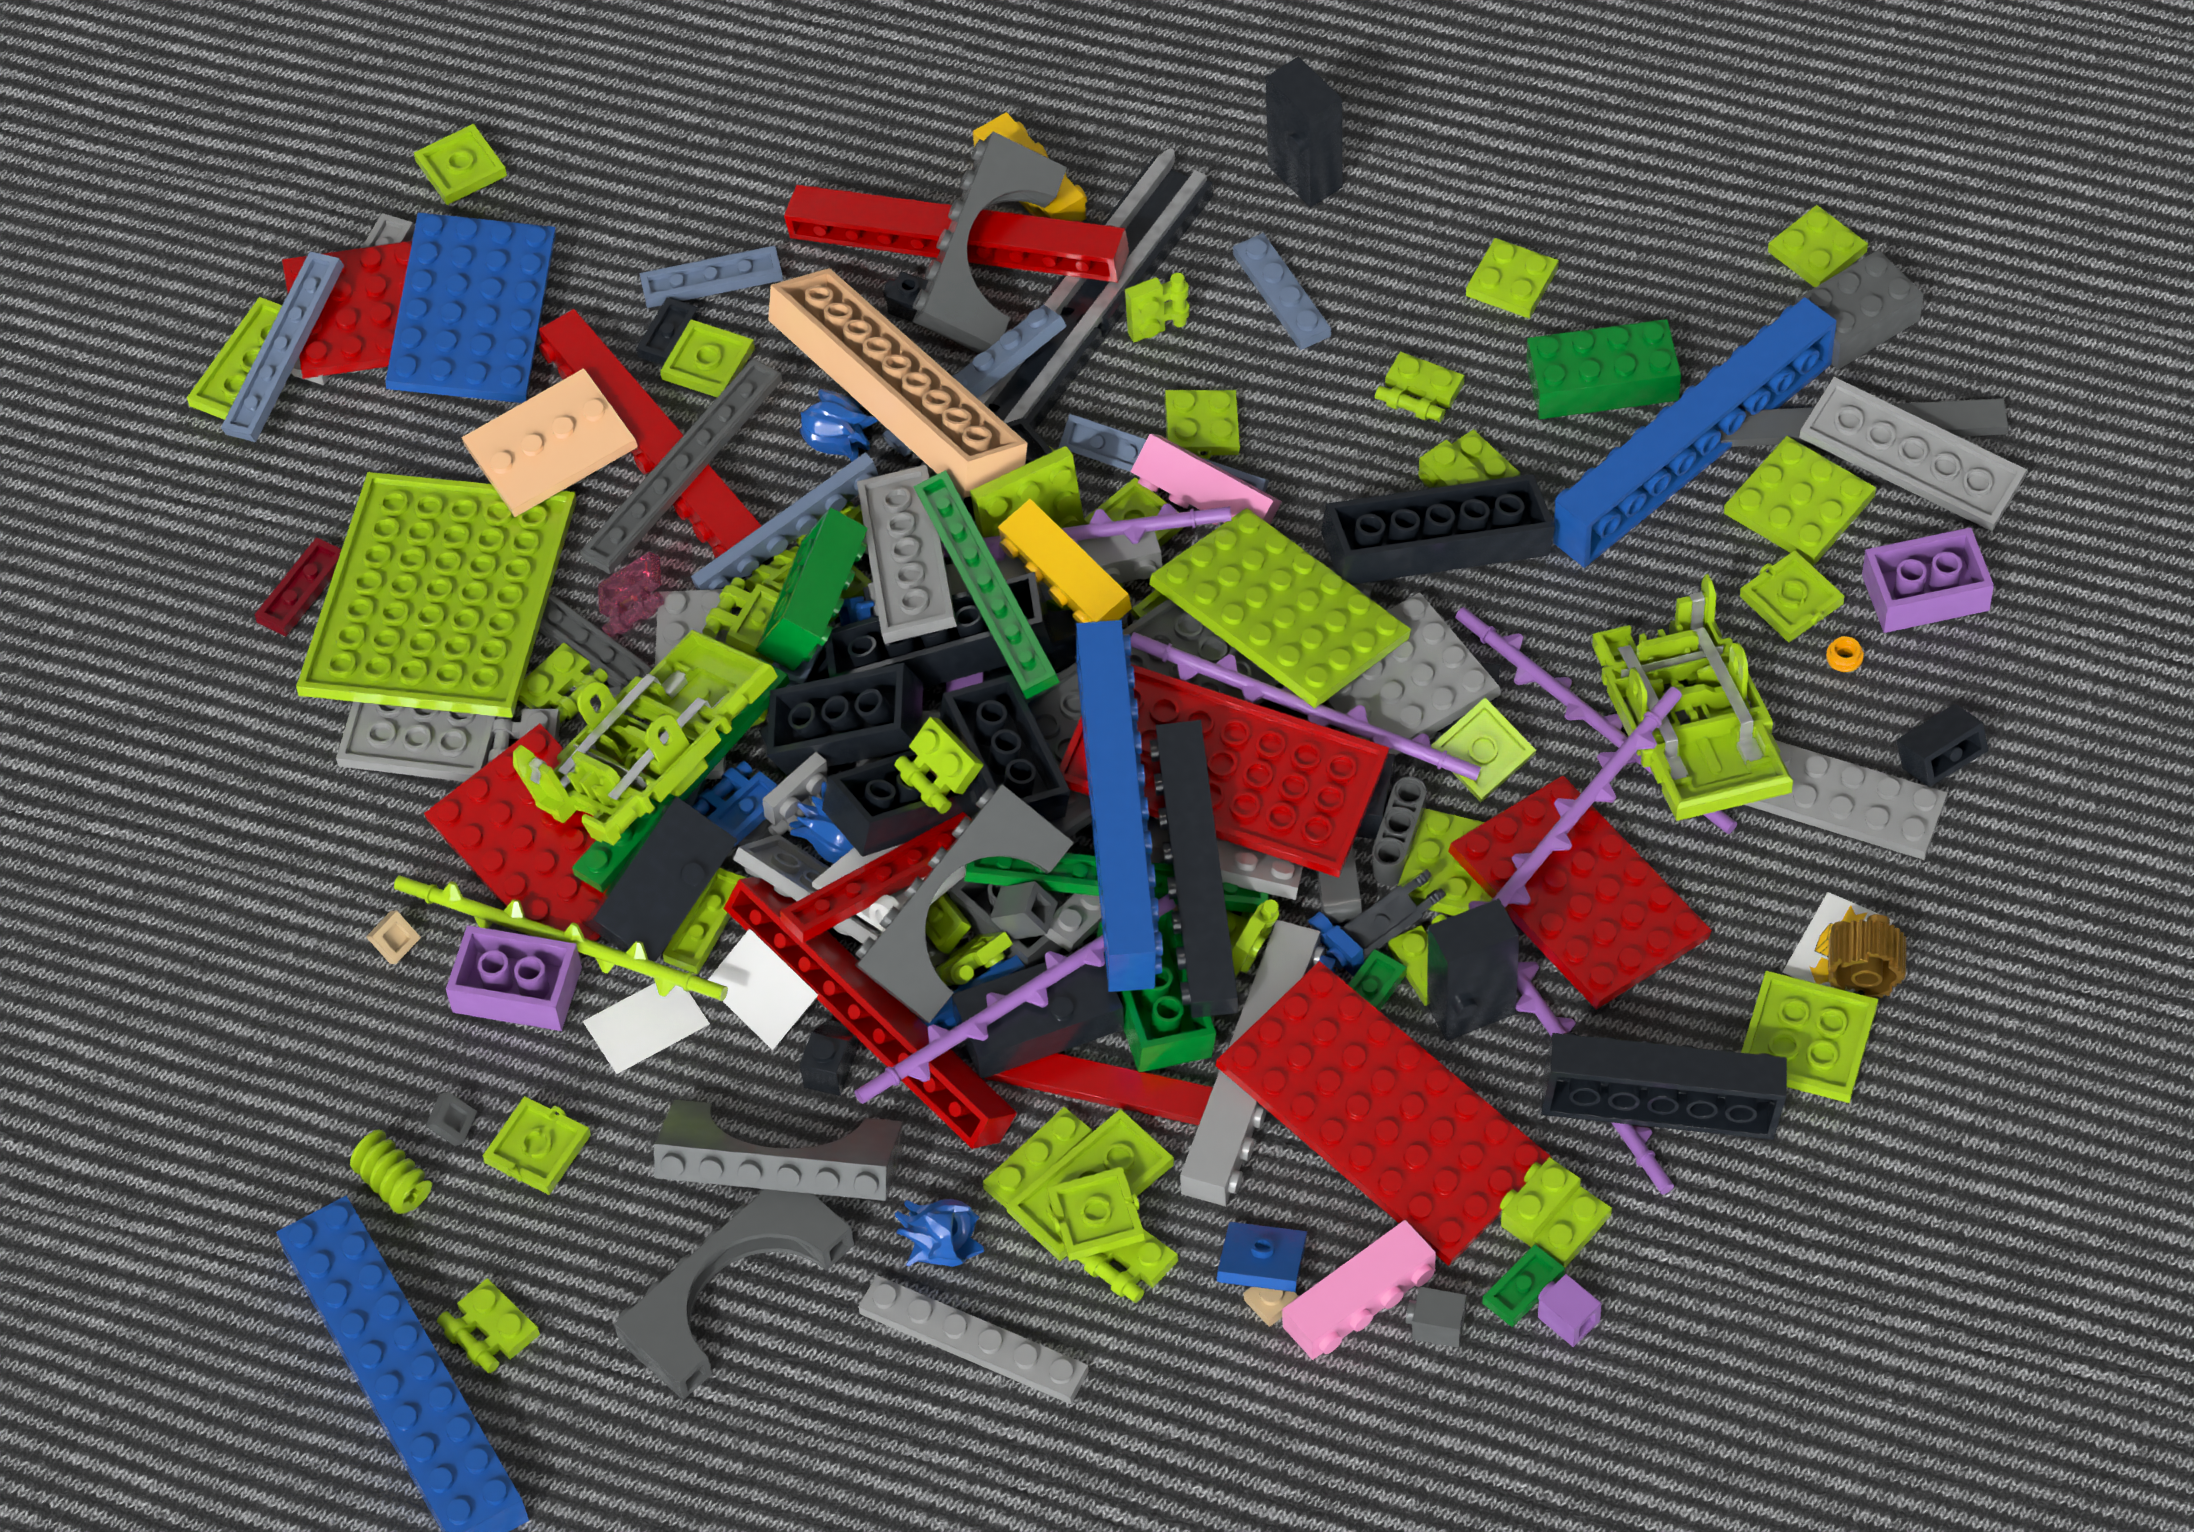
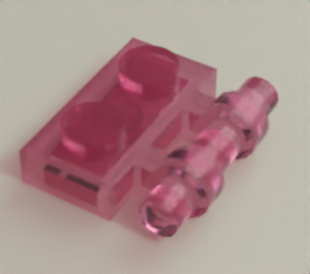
M649 551L598 584L599 612L610 618V621L602 626V630L610 637L617 633L624 634L632 629L633 623L639 619L645 620L656 613V609L664 604V598L659 592L651 595V592L661 586L659 556Z

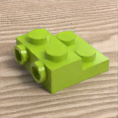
M1473 429L1451 444L1446 439L1419 458L1418 475L1426 487L1437 488L1520 476V472Z
M1549 1157L1543 1165L1536 1162L1530 1167L1524 1177L1526 1184L1519 1192L1512 1189L1506 1194L1500 1204L1502 1209L1501 1227L1528 1246L1537 1245L1566 1268L1609 1219L1612 1208L1580 1186L1581 1178Z

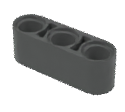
M1407 776L1401 778L1393 786L1373 846V876L1378 883L1385 886H1393L1399 883L1426 808V786L1416 777ZM1410 799V800H1415V801L1406 802V801H1404V800ZM1395 830H1404V832H1395ZM1393 860L1395 862L1385 863L1384 861Z
M1352 845L1340 878L1316 871L1322 914L1329 919L1332 925L1348 923L1362 913Z

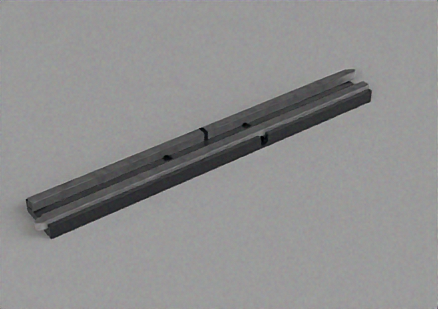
M1167 149L1161 155L1159 154L1158 157L1151 159L1101 224L1125 228L1129 254L1118 283L1062 275L1049 292V299L1044 305L1059 314L1067 327L977 398L1004 423L1024 417L1034 430L1038 428L1126 312L1125 289L1151 279L1213 197V182L1207 180V175L1195 170L1190 177H1187L1172 170L1175 162L1173 149ZM921 459L915 467L926 465V463ZM927 465L930 473V478L937 475V473ZM960 495L971 516L974 512L971 496L963 498ZM865 535V537H864V539H863L862 542H864V543L867 544L866 535ZM866 547L861 559L870 563L868 547Z

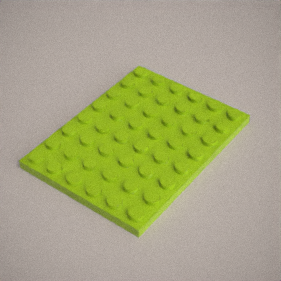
M367 472L296 685L298 696L513 718L576 506L575 492L560 491L514 517L492 484Z

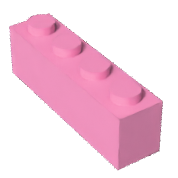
M1149 434L1130 471L1140 477L1138 480L1140 485L1154 492H1157L1159 488L1170 493L1168 499L1171 502L1186 509L1189 504L1199 510L1230 507L1231 517H1234L1245 508H1248L1268 524H1271L1282 502L1156 434Z
M1404 1220L1282 1309L1283 1328L1312 1360L1322 1353L1329 1354L1353 1330L1358 1332L1364 1329L1379 1311L1384 1308L1390 1309L1398 1304L1405 1292L1415 1285L1420 1287L1427 1283L1435 1271L1436 1252Z

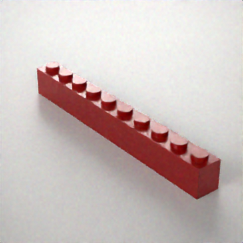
M796 185L784 218L789 237L792 239L938 258L940 249L936 248V245L943 230H948L952 219L948 218V214L952 205L825 189L817 186ZM984 209L975 218L967 242V258L969 263L1117 283L1129 254L1125 228Z
M575 309L541 327L539 332L542 344L539 345V349L544 359L548 363H555L563 380L583 368L586 370L635 438L638 447L630 452L634 456L637 467L644 475L650 473L683 437V434ZM709 464L673 503L678 516L682 520L688 519L691 522L697 538L702 543L708 542L712 547L715 558L761 527V524Z
M749 877L738 880L723 909L746 931L751 929L818 994L816 999L882 1063L892 1068L929 1044L928 1027L904 1004L856 967L855 964L858 960L827 930L802 943L781 922L780 910L796 902L792 897H786L777 893L774 890V886L762 878ZM951 1049L929 1062L930 1079L923 1082L910 1076L901 1080L971 1149L1000 1143L1017 1114L1005 1100Z

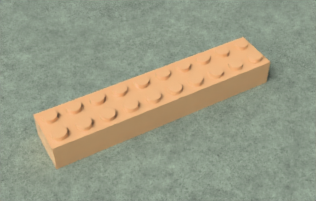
M830 268L771 285L768 321L937 474L946 470L957 492L963 498L971 496L970 490L1025 465L1028 443Z

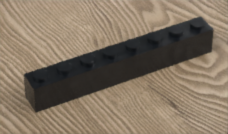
M1201 720L1156 725V739L1149 740L1151 760L1152 762H1159L1160 773L1154 774L1156 796L1164 797L1165 807L1158 808L1160 830H1168L1169 842H1162L1165 865L1172 864L1174 876L1167 877L1169 900L1177 899L1178 911L1171 912L1174 935L1181 934L1182 946L1176 947L1178 970L1186 969L1187 981L1180 982L1183 1005H1190L1192 1018L1238 1013V996Z

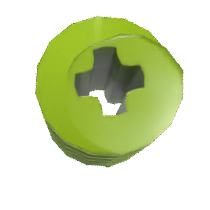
M374 1130L367 1134L354 1149L350 1159L351 1169L359 1174L361 1179L369 1184L371 1189L379 1194L381 1199L388 1203L394 1212L403 1214L413 1211L427 1198L433 1183L430 1180L424 1181L425 1172L420 1168L415 1169V1162L410 1158L405 1159V1152L402 1149H395V1142L391 1139H386V1133L383 1130Z

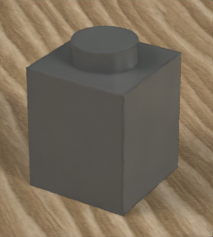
M1035 881L1000 888L990 919L1002 931H1005L1012 940L1045 935L1048 933L1058 902Z
M1419 1287L1417 1301L1409 1300L1406 1314V1324L1412 1325V1340L1459 1348L1466 1316L1467 1295Z

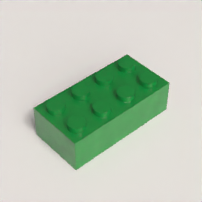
M1667 319L1527 338L1526 365L1539 420L1679 400L1681 373Z
M831 507L824 513L801 541L755 651L791 671H794L803 660L807 663L811 660L818 645L823 646L830 636L833 627L828 625L831 617H836L843 605L844 599L840 597L842 589L846 590L851 584L856 571L851 569L854 562L857 563L865 552L867 544L862 541L868 529L866 526Z
M1173 909L1160 916L1159 921H1157L1158 932H1161L1163 955H1161L1162 973L1155 974V989L1116 991L1123 1006L1124 1032L1138 1073L1212 1058L1216 1031L1211 1017L1192 1018L1190 1005H1183L1180 982H1186L1187 977L1186 969L1178 970L1176 947L1182 946L1181 934L1174 935L1171 916V912H1174ZM1102 921L1099 922L1097 938L1103 935Z

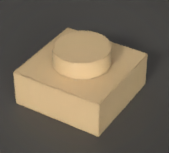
M397 910L390 911L366 936L390 964H397L421 938Z
M1251 1287L1244 1292V1301L1269 1327L1282 1318V1309L1299 1297L1295 1292Z

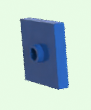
M1229 1222L1218 1266L1217 1282L1296 1292L1306 1246L1307 1231Z

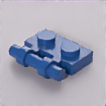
M742 761L736 768H729L721 776L722 780L711 790L705 789L698 796L699 801L692 806L703 816L707 812H711L712 814L707 818L737 839L734 847L766 819L764 817L763 798L778 786L760 771L748 780L747 777L753 770L745 761ZM732 790L735 791L729 799L723 800Z

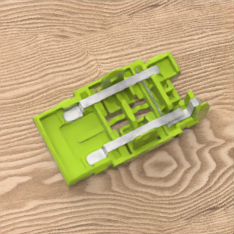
M1709 574L1704 575L1702 579L1701 592L1676 600L1675 620L1670 621L1669 625L1670 635L1666 636L1663 629L1658 630L1657 638L1647 640L1645 633L1639 634V645L1636 647L1631 637V626L1628 625L1595 633L1592 640L1594 652L1601 666H1605L1602 668L1601 680L1604 685H1607V693L1628 737L1644 719V714L1650 712L1665 694L1663 693L1664 684L1670 683L1671 687L1677 688L1682 694L1680 700L1661 721L1662 725L1659 728H1655L1652 732L1657 742L1654 749H1638L1636 751L1637 755L1641 756L1642 766L1644 768L1650 767L1657 783H1661L1663 795L1676 821L1792 793L1793 780L1780 756V749L1772 735V718L1748 673V663L1743 647L1738 642L1733 643L1731 637L1722 639V634L1714 620L1716 592ZM1686 679L1688 684L1696 683V685L1684 688L1683 684H1679L1678 681ZM1746 695H1747V697H1748V699H1749V701H1750V703H1751V705H1752L1753 708H1750V704H1749V702H1748V700H1747V698H1746ZM1685 710L1686 714L1690 717L1691 723L1680 725L1675 712Z
M693 629L644 678L636 676L615 698L604 683L593 681L583 687L578 696L577 706L587 726L558 754L557 760L560 764L554 770L547 766L545 761L535 757L533 752L522 745H519L513 751V766L534 798L538 808L552 814L554 819L565 823L576 810L588 813L593 817L584 814L582 816V823L591 838L599 842L605 841L614 846L621 838L620 835L637 817L641 818L646 812L650 814L655 809L649 798L661 803L669 793L679 797L708 768L704 757L721 741L716 729L728 734L732 730L731 721L748 703L752 704L778 675L771 664ZM597 694L601 701V707L596 712L590 703L592 696ZM626 712L631 713L651 724L647 725L624 714ZM594 744L597 751L591 748Z

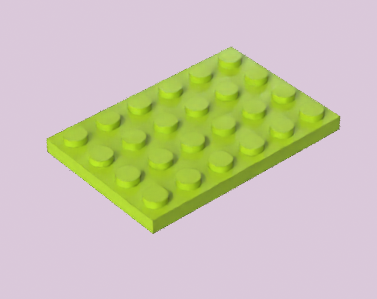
M1248 508L1232 517V521L1225 522L1152 573L1149 583L1313 708H1317L1406 642L1411 632V628L1346 580H1342L1339 575Z

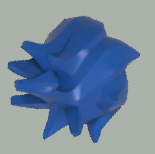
M820 389L818 396L821 402L801 412L802 428H800V433L806 443L816 451L833 455H845L853 462L858 458V447L865 450L870 449V442L863 430L879 420L874 416H866L859 409L861 404L853 397Z
M824 781L821 785L822 799L816 796L811 797L816 807L805 805L801 802L797 803V806L806 817H797L798 821L789 823L791 828H796L790 831V835L807 839L821 857L835 864L841 859L840 857H843L854 847L822 811L827 787Z
M945 1199L927 1205H917L906 1200L904 1204L909 1209L910 1216L899 1211L895 1213V1217L905 1227L898 1229L896 1233L905 1236L915 1243L910 1258L906 1263L908 1267L916 1262L954 1267L984 1252L983 1246L971 1238L976 1222L980 1217L973 1212L970 1206L962 1201Z

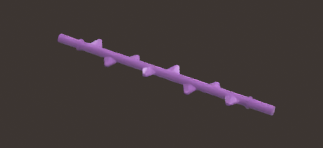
M1164 504L1157 516L1112 521L1103 509H1097L1088 525L1061 529L1077 544L1080 540L1125 535L1132 544H1137L1145 532L1188 526L1196 528V525L1232 521L1230 507L1198 511L1190 509V512L1178 513L1170 504ZM1001 537L983 538L995 560H1004L1007 554L999 545V542L1002 541ZM942 543L944 557H950L944 544Z
M1462 607L1457 612L1455 619L1476 634L1483 644L1487 643L1517 667L1514 682L1517 685L1536 682L1567 707L1564 716L1567 720L1583 719L1618 748L1626 741L1628 736L1621 731L1623 724L1618 714L1603 717L1570 691L1572 680L1569 677L1554 678L1520 651L1523 642L1521 634L1502 637L1493 626L1489 627L1465 607ZM1635 752L1625 765L1638 763L1642 766L1641 756H1638ZM1645 767V769L1653 775L1650 767ZM1722 810L1704 814L1706 818L1727 834L1733 832L1737 826V822Z
M1133 632L1131 636V647L1159 657L1163 662L1169 661L1177 664L1179 680L1187 682L1200 673L1241 689L1244 701L1254 703L1261 698L1267 699L1307 715L1309 722L1325 727L1331 724L1372 740L1374 743L1389 747V750L1395 749L1436 765L1439 770L1443 768L1474 781L1477 780L1481 767L1451 756L1445 750L1441 752L1431 748L1429 737L1426 734L1422 733L1410 740L1369 724L1365 707L1362 705L1356 706L1347 714L1323 705L1313 708L1287 687L1279 689L1238 673L1235 656L1228 654L1217 663H1213L1174 648L1171 643L1166 645L1136 632Z
M1670 687L1652 710L1644 714V719L1616 752H1602L1598 754L1597 759L1602 769L1576 800L1558 798L1554 802L1561 818L1532 853L1515 854L1512 857L1517 870L1491 901L1499 898L1504 908L1508 904L1527 905L1531 901L1524 886L1552 851L1571 849L1572 844L1567 833L1594 801L1611 803L1615 801L1616 795L1610 782L1638 749H1654L1657 742L1652 732L1655 728H1659L1662 725L1661 721L1682 697L1681 692L1677 688ZM1471 901L1468 908L1470 910L1488 902Z
M1169 894L1158 900L1159 917L1176 907L1174 900H1169ZM1103 935L1068 957L1052 951L1045 954L1046 971L1006 996L993 992L986 995L987 1008L949 1031L934 1024L928 1027L929 1044L892 1068L888 1066L885 1068L884 1073L855 1090L854 1092L859 1102L864 1104L892 1085H899L900 1080L907 1076L923 1082L930 1079V1061L968 1037L981 1041L988 1038L987 1025L1027 1001L1042 1008L1047 1006L1046 988L1084 964L1098 967L1105 964Z
M1518 962L1517 989L1522 996L1516 1003V1010L1519 1012L1535 1013L1551 1037L1552 1033H1570L1576 1024L1575 1021L1571 1018L1556 1017L1531 982L1539 969L1536 962ZM1612 1123L1636 1157L1637 1165L1643 1167L1661 1194L1670 1192L1674 1184L1655 1159L1654 1151L1649 1150L1645 1145L1652 1135L1651 1129L1629 1124Z

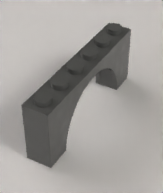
M994 131L984 141L979 139L973 149L971 158L975 162L972 170L968 169L961 180L959 188L963 189L960 200L956 199L949 211L948 218L952 219L948 230L944 229L936 245V248L940 249L938 258L931 261L925 273V278L929 280L926 289L920 290L913 304V309L917 310L913 320L914 323L979 354L985 352L1000 340L1001 336L1005 333L1010 317L1000 312L988 302L972 277L967 258V242L971 226L980 211L1001 202L1022 201L1045 208L1056 198L1067 167Z
M1003 784L998 786L996 790L990 786L976 802L980 810L972 820L966 816L951 833L956 840L948 850L942 846L937 850L927 863L932 867L931 871L923 880L918 876L913 880L903 893L908 897L907 901L899 910L893 906L879 923L884 929L874 940L869 936L855 953L860 958L855 964L856 967L926 1023L932 1021L954 993L944 984L934 970L925 941L928 910L932 899L942 883L965 864L987 857L1019 859L1034 865L1045 873H1050L1074 843Z
M674 1100L654 1143V1178L886 1201L902 1157L903 1121L864 1118L860 1126L852 1133L827 1144L805 1148H771L743 1142L723 1132L712 1119V1103Z
M761 1189L760 1194L749 1204L741 1205L734 1212L732 1219L721 1229L713 1230L706 1237L703 1245L692 1255L687 1254L681 1258L675 1270L664 1280H658L653 1283L648 1289L646 1296L636 1305L628 1306L620 1313L617 1321L614 1323L618 1340L684 1400L712 1375L708 1356L698 1346L691 1333V1320L695 1303L701 1291L713 1276L724 1267L741 1258L768 1252H782L801 1256L818 1264L827 1271L854 1246L851 1227L814 1194Z

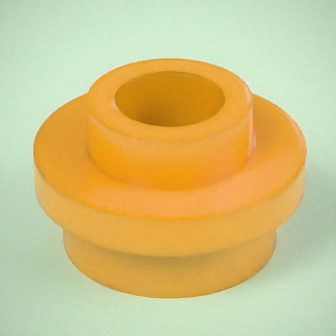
M1839 637L1827 648V662L1837 671H1854L1863 662V649L1851 637ZM1841 655H1847L1849 658L1841 657Z

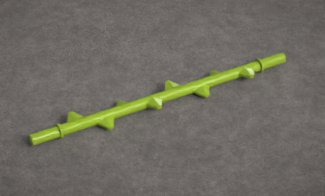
M401 875L394 882L395 890L425 899V902L429 904L436 903L474 916L480 928L489 929L495 923L530 936L575 943L578 952L596 958L604 973H609L614 965H618L653 977L658 993L661 996H667L675 986L682 987L686 992L694 991L723 1001L727 996V986L697 977L693 972L686 973L648 960L644 945L640 941H636L627 952L584 938L579 925L576 923H571L566 931H562L527 919L519 900H512L505 910H501L462 896L457 884L452 881L448 883L444 890L439 889L435 884L427 885Z

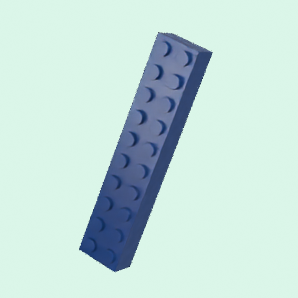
M1806 297L1796 305L1788 306L1782 312L1780 318L1770 326H1763L1753 340L1745 346H1739L1721 366L1716 365L1713 367L1706 378L1698 385H1692L1687 388L1676 403L1671 407H1664L1656 419L1649 425L1638 428L1627 443L1622 447H1615L1596 468L1588 469L1578 483L1570 489L1565 488L1559 493L1555 500L1553 543L1583 568L1587 567L1732 447V442L1721 443L1719 429L1727 435L1735 433L1745 420L1746 413L1744 411L1755 415L1761 410L1778 409L1827 369L1832 363L1837 321Z
M1122 620L1076 623V665L1108 992L1155 989V974L1162 973L1161 955H1163L1161 932H1158L1157 922L1159 921L1158 899L1155 898L1154 887L1156 886L1154 864H1151L1152 840L1150 830L1148 831L1147 820L1149 819L1147 797H1144L1145 773L1144 765L1141 764L1140 754H1142L1140 731H1137L1138 706L1137 699H1134L1133 691L1135 689L1134 668L1130 662L1131 638L1130 634H1123Z
M347 1195L277 1231L276 1233L286 1258L441 1532H509L528 1522L529 1518L522 1498Z

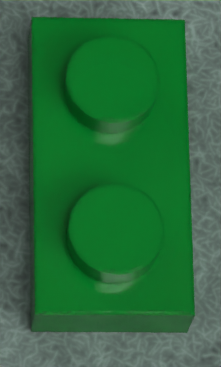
M1374 949L1348 985L1380 1011L1407 975V967Z
M1534 1244L1483 1296L1482 1304L1513 1328L1539 1301L1538 1296L1543 1288L1552 1281L1557 1283L1565 1275V1267Z

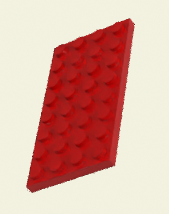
M1131 664L1134 668L1135 689L1133 691L1134 699H1137L1138 706L1137 731H1140L1142 754H1140L1141 764L1144 765V797H1147L1148 815L1159 819L1158 808L1165 807L1164 797L1156 796L1154 774L1160 773L1159 762H1152L1149 740L1156 739V725L1201 720L1216 838L1340 878L1388 758L1389 747ZM1081 716L1059 769L1070 790L1089 796Z
M1320 961L1216 1061L1218 1069L1396 1222L1400 1224L1406 1220L1436 1252V1256L1448 1266L1501 1215L1502 1209L1500 1204L1510 1190L1514 1189L1519 1192L1526 1184L1524 1177L1530 1167L1536 1162L1543 1165L1549 1157L1552 1159L1541 1147Z

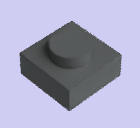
M447 1091L439 1094L426 1127L452 1145L457 1146L464 1143L477 1111Z

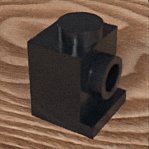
M902 271L896 280L890 278L883 292L887 302L888 314L913 322L917 312L916 309H913V304L920 290L926 289L929 280Z

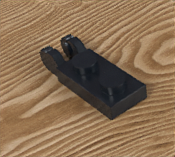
M1428 869L1419 873L1402 886L1400 884L1341 927L1363 949L1364 959L1374 949L1377 950L1423 917V912L1446 896L1443 889L1440 888L1429 893L1418 905L1409 896L1410 892L1429 881L1432 875Z

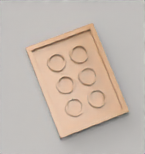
M584 368L461 437L465 447L514 517L638 447L633 435Z

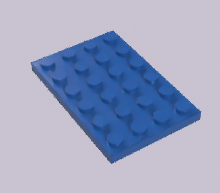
M418 213L386 375V389L515 403L527 401L556 237L555 227Z

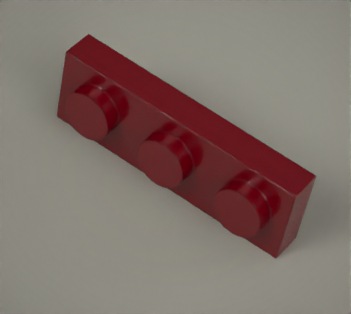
M316 537L254 614L256 622L286 637L332 580L342 549Z

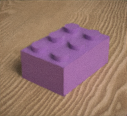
M1971 527L1865 550L1862 577L1883 633L1990 611L1994 584Z
M467 925L446 987L452 1012L562 1031L582 969L577 945L570 942Z

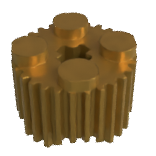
M1880 914L1870 915L1867 921L1835 922L1831 927L1828 953V982H1830L1831 987L1844 991L1845 986L1848 990L1855 989L1856 992L1863 990L1865 996L1872 998L1877 996L1883 998V995L1890 996L1892 986L1896 987L1897 983H1901L1902 979L1906 977V936H1904V933L1900 932V929L1895 928L1894 925H1890L1889 917Z

